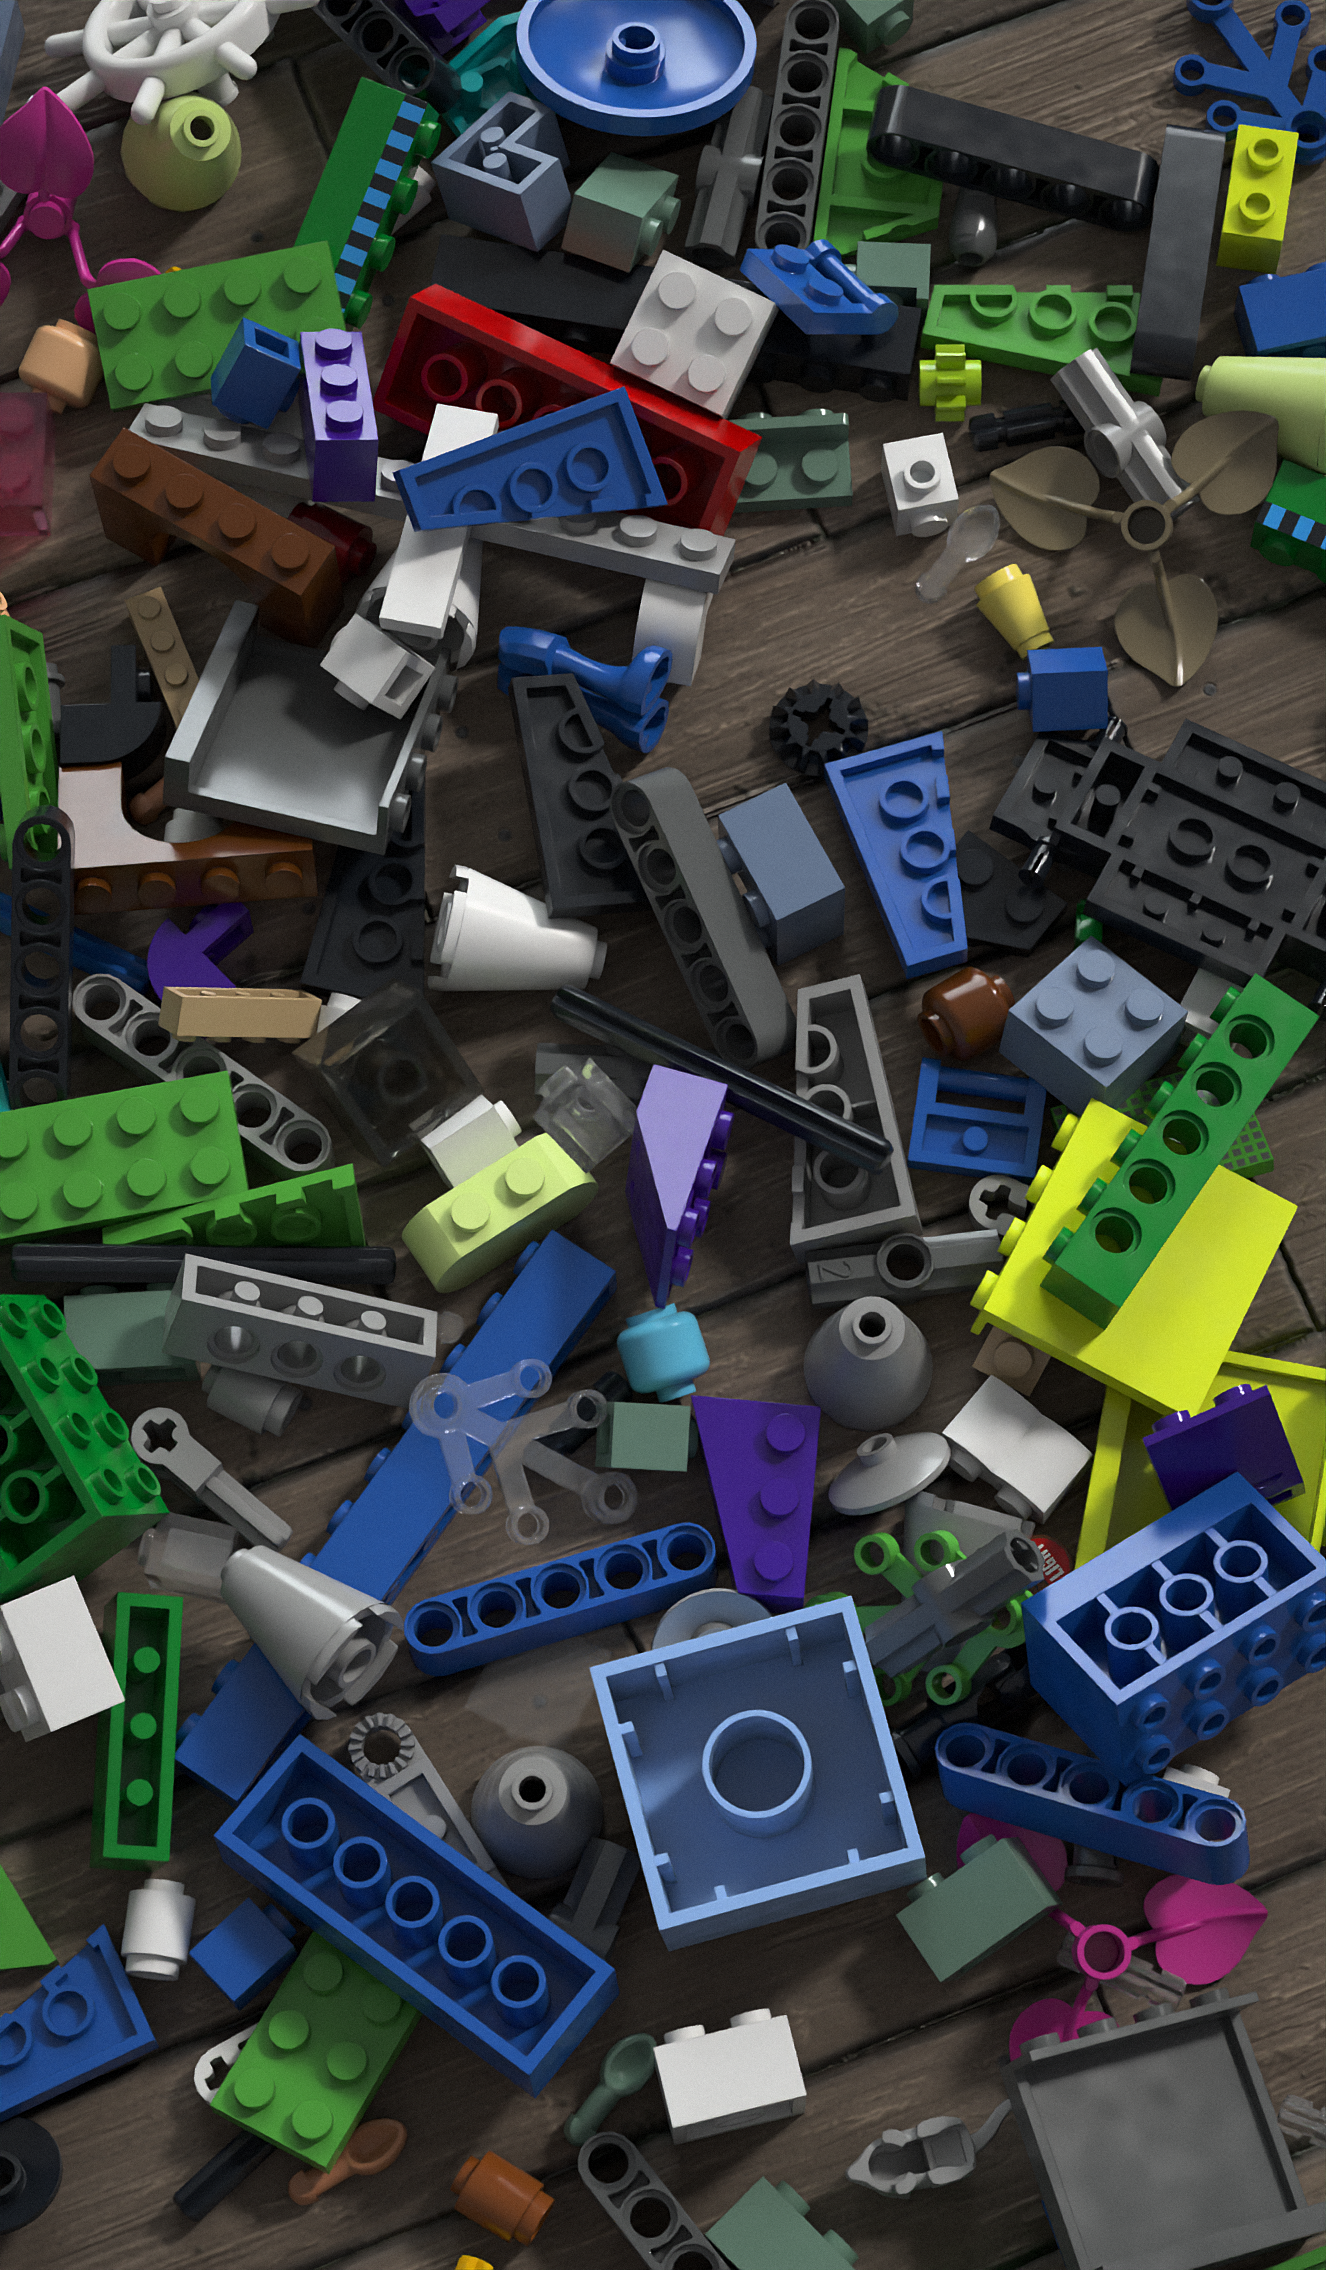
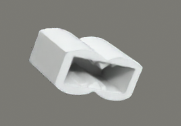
M990 1375L942 1432V1437L946 1439L951 1450L948 1465L963 1478L971 1482L980 1477L991 1484L998 1491L994 1496L996 1502L1011 1516L1021 1518L1024 1521L1030 1517L1043 1525L1092 1466L1093 1454L1080 1441L1057 1423L1042 1415L1023 1396L993 1375Z

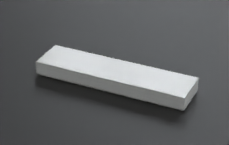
M437 404L422 461L497 434L499 427L498 414ZM407 514L379 616L381 628L439 639L443 638L472 526L414 532Z

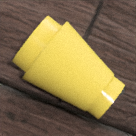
M1012 564L998 570L975 586L974 591L980 599L976 606L1011 647L1018 652L1022 661L1027 660V650L1047 649L1054 644L1055 641L1049 633L1050 629L1030 574L1023 575L1017 564Z

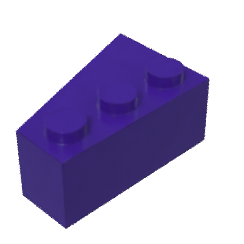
M691 1395L692 1420H695L698 1430V1443L705 1468L709 1492L711 1493L733 1590H737L740 1594L754 1597L770 1613L786 1614L803 1609L821 1407Z

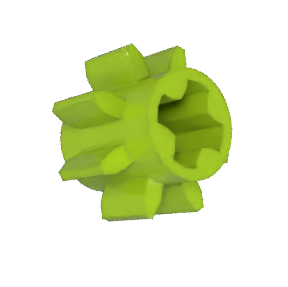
M935 345L934 360H919V406H934L935 422L965 421L966 406H981V360H966L965 345Z

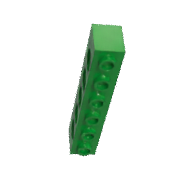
M1256 973L1242 993L1230 986L1209 1017L1219 1024L1211 1038L1208 1040L1199 1033L1196 1035L1177 1063V1066L1186 1071L1184 1077L1177 1087L1164 1081L1143 1112L1153 1119L1143 1136L1133 1129L1130 1130L1110 1160L1120 1168L1114 1178L1108 1184L1098 1177L1076 1210L1086 1216L1078 1230L1074 1233L1064 1226L1044 1254L1042 1259L1052 1265V1267L1040 1284V1287L1105 1330L1320 1016ZM1230 1043H1238L1245 1046L1252 1054L1253 1059L1237 1055L1232 1050ZM1196 1090H1205L1212 1093L1218 1099L1220 1107L1204 1103ZM1163 1138H1173L1182 1143L1188 1155H1179L1169 1150ZM1129 1186H1139L1146 1189L1152 1195L1154 1204H1146L1137 1200L1132 1195ZM1095 1235H1106L1113 1238L1118 1243L1121 1253H1111L1104 1250L1098 1244Z

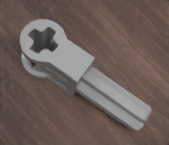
M158 1407L147 1410L137 1418L131 1431L132 1446L141 1463L146 1465L155 1474L157 1479L170 1480L200 1507L203 1505L207 1506L252 1546L262 1545L275 1552H280L287 1545L293 1534L291 1526L224 1471L222 1462L191 1437L187 1423L179 1413L169 1408ZM156 1436L165 1441L172 1437L175 1448L170 1452L162 1447L154 1451L151 1440Z

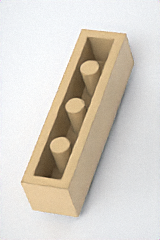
M158 587L126 599L125 603L149 667L151 666L152 674L174 728L177 731L197 687L199 678L162 588Z
M164 987L158 1025L171 1032L173 1039L184 1042L196 1041V1036H203L216 1042H231V1037H242L245 1041L264 1043L267 1037L276 1038L285 1043H300V1038H316L322 1000L301 989Z

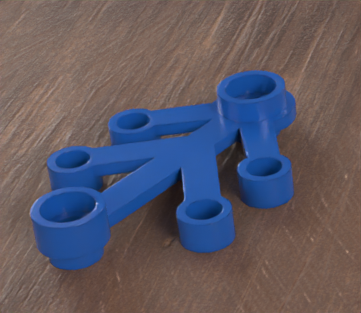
M1186 0V6L1190 14L1200 22L1213 25L1245 71L1208 63L1199 55H1185L1175 64L1173 74L1175 89L1185 96H1197L1206 89L1265 101L1277 116L1241 111L1236 103L1229 100H1219L1208 108L1205 129L1227 132L1225 142L1236 138L1239 124L1296 132L1299 135L1310 134L1315 137L1317 142L1305 143L1298 140L1295 163L1315 165L1325 161L1326 71L1319 70L1315 63L1321 60L1326 61V45H1319L1313 48L1308 55L1305 72L1310 82L1302 106L1288 87L1299 40L1307 34L1309 29L1311 12L1308 6L1299 0H1286L1278 5L1273 21L1276 37L1269 61L1232 9L1234 0H1217L1219 5L1214 6L1203 4L1200 0ZM1287 15H1294L1302 23L1291 26L1286 24L1282 18ZM1186 70H1194L1202 77L1198 80L1190 81L1185 79L1181 73ZM1224 115L1230 117L1234 123L1227 127L1220 126L1214 121V118Z

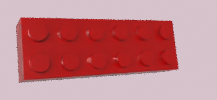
M434 284L410 296L373 398L375 411L426 435H429L437 404L498 414L499 427L497 433L625 386L668 505L616 512L628 515H643L654 521L689 529H704L723 537L762 440L760 435L438 284Z

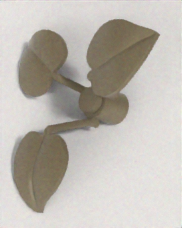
M1242 410L1212 415L1190 426L1176 442L1171 456V463L1176 474L1191 485L1172 499L1167 500L1163 505L1153 500H1140L1130 505L1124 513L1092 507L1091 505L1095 502L1100 492V480L1096 469L1089 459L1080 452L1061 446L1035 450L1006 466L992 471L989 477L990 486L997 506L1006 521L1021 537L1039 548L1062 551L1076 547L1086 535L1088 517L1121 525V531L1125 540L1134 549L1147 552L1156 584L1140 583L1127 590L1115 611V632L1124 651L1135 662L1155 673L1170 685L1178 687L1192 678L1210 653L1217 632L1218 608L1211 589L1200 577L1194 574H1182L1167 581L1159 550L1169 542L1173 533V521L1170 515L1198 493L1204 505L1210 511L1220 515L1243 514L1259 505L1268 495L1276 474L1279 423L1271 415Z

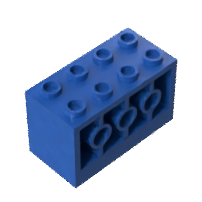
M1238 1471L1021 1602L1031 1686L1125 1787L1145 1774L1159 1772L1167 1766L1174 1756L1198 1741L1215 1737L1224 1729L1227 1723L1254 1706L1259 1707L1271 1702L1283 1688L1307 1673H1315L1326 1667V1559Z

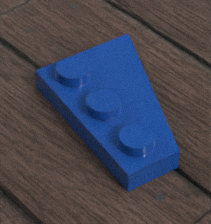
M104 1924L86 1939L88 1945L62 1968L59 1965L56 1966L40 1981L42 1986L12 2014L5 2013L0 2017V2123L159 2048L129 1977L125 1973V1968L111 1936Z

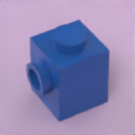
M243 317L210 377L212 405L217 407L221 414L233 422L244 425L252 422L268 429L278 410L284 413L287 412L297 395L300 385V379L297 378V375L301 370L299 342Z
M1102 647L1027 650V672L1016 673V699L1018 710H1028L1033 732L1108 729V670Z
M248 1897L189 1952V1955L199 1969L240 2012L298 1958L295 1947L289 1941L297 1931L271 1903L261 1911Z

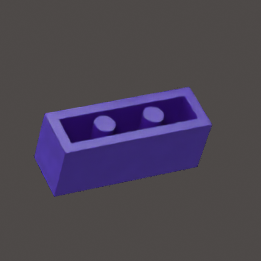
M335 328L325 329L320 332H300L299 352L301 370L298 374L300 385L297 396L312 502H375L379 439L362 332H346Z

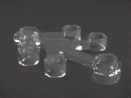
M538 1359L521 1360L508 1372L470 1384H466L459 1377L448 1373L433 1374L424 1378L416 1385L411 1394L409 1402L410 1415L415 1426L422 1433L438 1439L452 1483L449 1499L453 1508L459 1513L466 1515L480 1514L490 1506L493 1498L489 1482L475 1474L466 1435L488 1446L509 1515L506 1520V1531L509 1537L517 1544H538L545 1539L549 1531V1519L542 1509L534 1506L522 1465L581 1496L584 1511L592 1520L598 1523H621L634 1513L638 1504V1492L635 1484L628 1476L620 1472H601L596 1474L534 1440L572 1427L591 1429L600 1426L607 1417V1401L598 1391L591 1389L576 1391L569 1396L566 1402L500 1422L477 1409L513 1395H518L525 1399L544 1395L551 1386L552 1374L549 1367L543 1361ZM527 1366L535 1368L540 1375L539 1385L533 1391L526 1390L520 1382L521 1372ZM441 1393L449 1395L454 1402L453 1413L446 1419L439 1417L435 1413L433 1406L435 1398ZM583 1397L590 1398L596 1405L595 1416L588 1422L583 1421L577 1414V1404ZM469 1482L476 1484L481 1491L479 1503L472 1508L466 1506L461 1499V1490ZM611 1485L617 1486L623 1494V1502L616 1510L609 1509L604 1503V1492ZM525 1513L532 1514L537 1520V1531L530 1538L522 1536L518 1530V1520Z

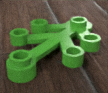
M936 1530L923 1534L918 1538L914 1546V1557L917 1564L928 1572H932L951 1562L967 1558L960 1551L959 1543L955 1536L945 1530ZM883 1532L867 1535L861 1538L855 1546L854 1558L856 1564L863 1572L871 1575L881 1573L907 1599L914 1594L911 1587L923 1578L924 1575L900 1553L899 1545L891 1535ZM933 1540L938 1541L943 1547L944 1557L941 1562H937L931 1556L930 1545ZM874 1542L879 1544L884 1552V1559L881 1565L874 1562L870 1554V1549ZM1026 1591L1005 1605L1011 1616L1008 1627L1000 1623L997 1612H995L993 1615L996 1621L984 1631L970 1638L953 1662L939 1665L928 1673L926 1690L934 1702L940 1705H950L965 1699L971 1690V1680L998 1647L1013 1648L1026 1642L1021 1602L1033 1596L1030 1591ZM828 1592L811 1598L804 1608L848 1596L841 1592ZM854 1603L862 1633H865L864 1628L899 1604L856 1606ZM928 1660L917 1665L910 1672L892 1678L896 1685V1691L893 1696L888 1695L882 1686V1679L887 1673L881 1668L873 1670L883 1707L900 1703L909 1696L913 1679ZM945 1672L950 1674L955 1680L956 1689L953 1695L947 1693L942 1686V1676Z

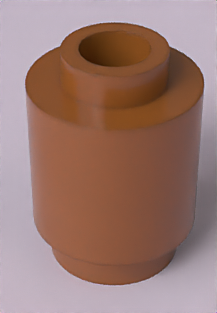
M491 2150L486 2153L482 2160L471 2155L460 2169L450 2188V2191L459 2196L454 2207L456 2211L510 2244L515 2239L527 2247L540 2231L556 2199L543 2192L545 2184Z

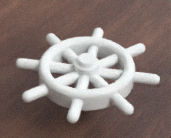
M101 0L91 13L84 29L52 35L45 41L44 49L46 54L54 59L83 54L90 68L89 72L57 94L72 112H75L104 91L115 99L134 102L131 108L133 121L139 125H147L154 119L161 100L177 97L198 89L200 94L211 98L221 107L230 104L237 97L239 90L228 72L242 80L251 79L256 74L257 64L250 55L268 37L281 13L314 7L320 0Z

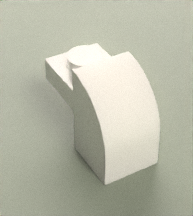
M646 578L638 615L632 661L647 646L655 645L671 650L672 667L667 682L691 686L701 658L706 615L713 594Z

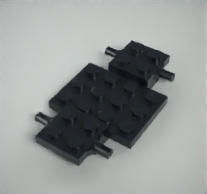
M1108 716V729H1099L1092 742L1089 740L1073 739L1057 731H1040L995 810L989 827L990 830L1032 850L1024 866L1018 872L1020 880L1027 885L1035 871L1031 887H1041L1054 862L1066 864L1098 880L1086 900L1082 914L1242 988L1247 986L1255 973L1265 978L1277 955L1276 962L1305 974L1320 983L1307 1006L1308 1009L1317 1014L1324 1000H1326V782L1188 719H1185L1162 763L1121 745L1120 742L1127 734L1128 727L1120 719L1112 732L1116 719L1114 716ZM1326 1004L1319 1019L1321 1021H1326Z

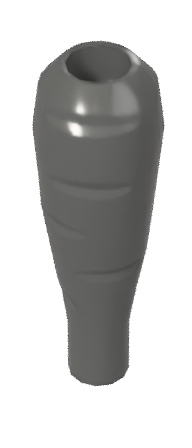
M960 187L950 224L949 250L951 255L960 264L967 267H978L989 261L996 251L998 237L997 197L985 192Z

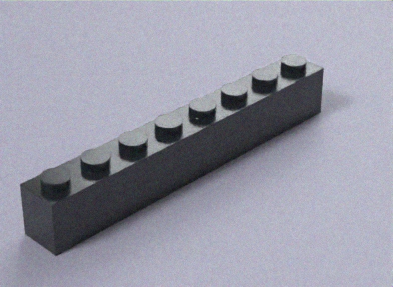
M441 234L430 286L438 284L587 355L593 352L614 355L655 267L636 264L630 272H626L581 255L542 249L536 252L523 246ZM724 278L769 299L752 282ZM896 305L899 310L898 319L888 331L882 334H805L779 309L746 380L758 384L770 383L773 380L795 383L815 393H828L833 390L859 393L867 400L880 403L890 402L893 399L908 401L920 335L921 309Z

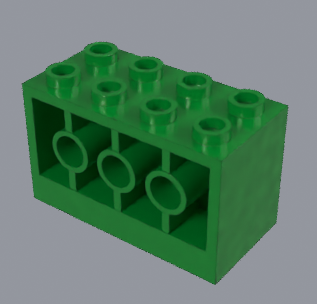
M0 1294V1603H8L72 1576H75L77 1583L170 1513L160 1496L161 1486L157 1477L139 1460L128 1440L129 1430L126 1423L117 1412L108 1406L96 1385L98 1377L95 1369L84 1356L77 1352L65 1331L67 1323L64 1315L45 1295Z

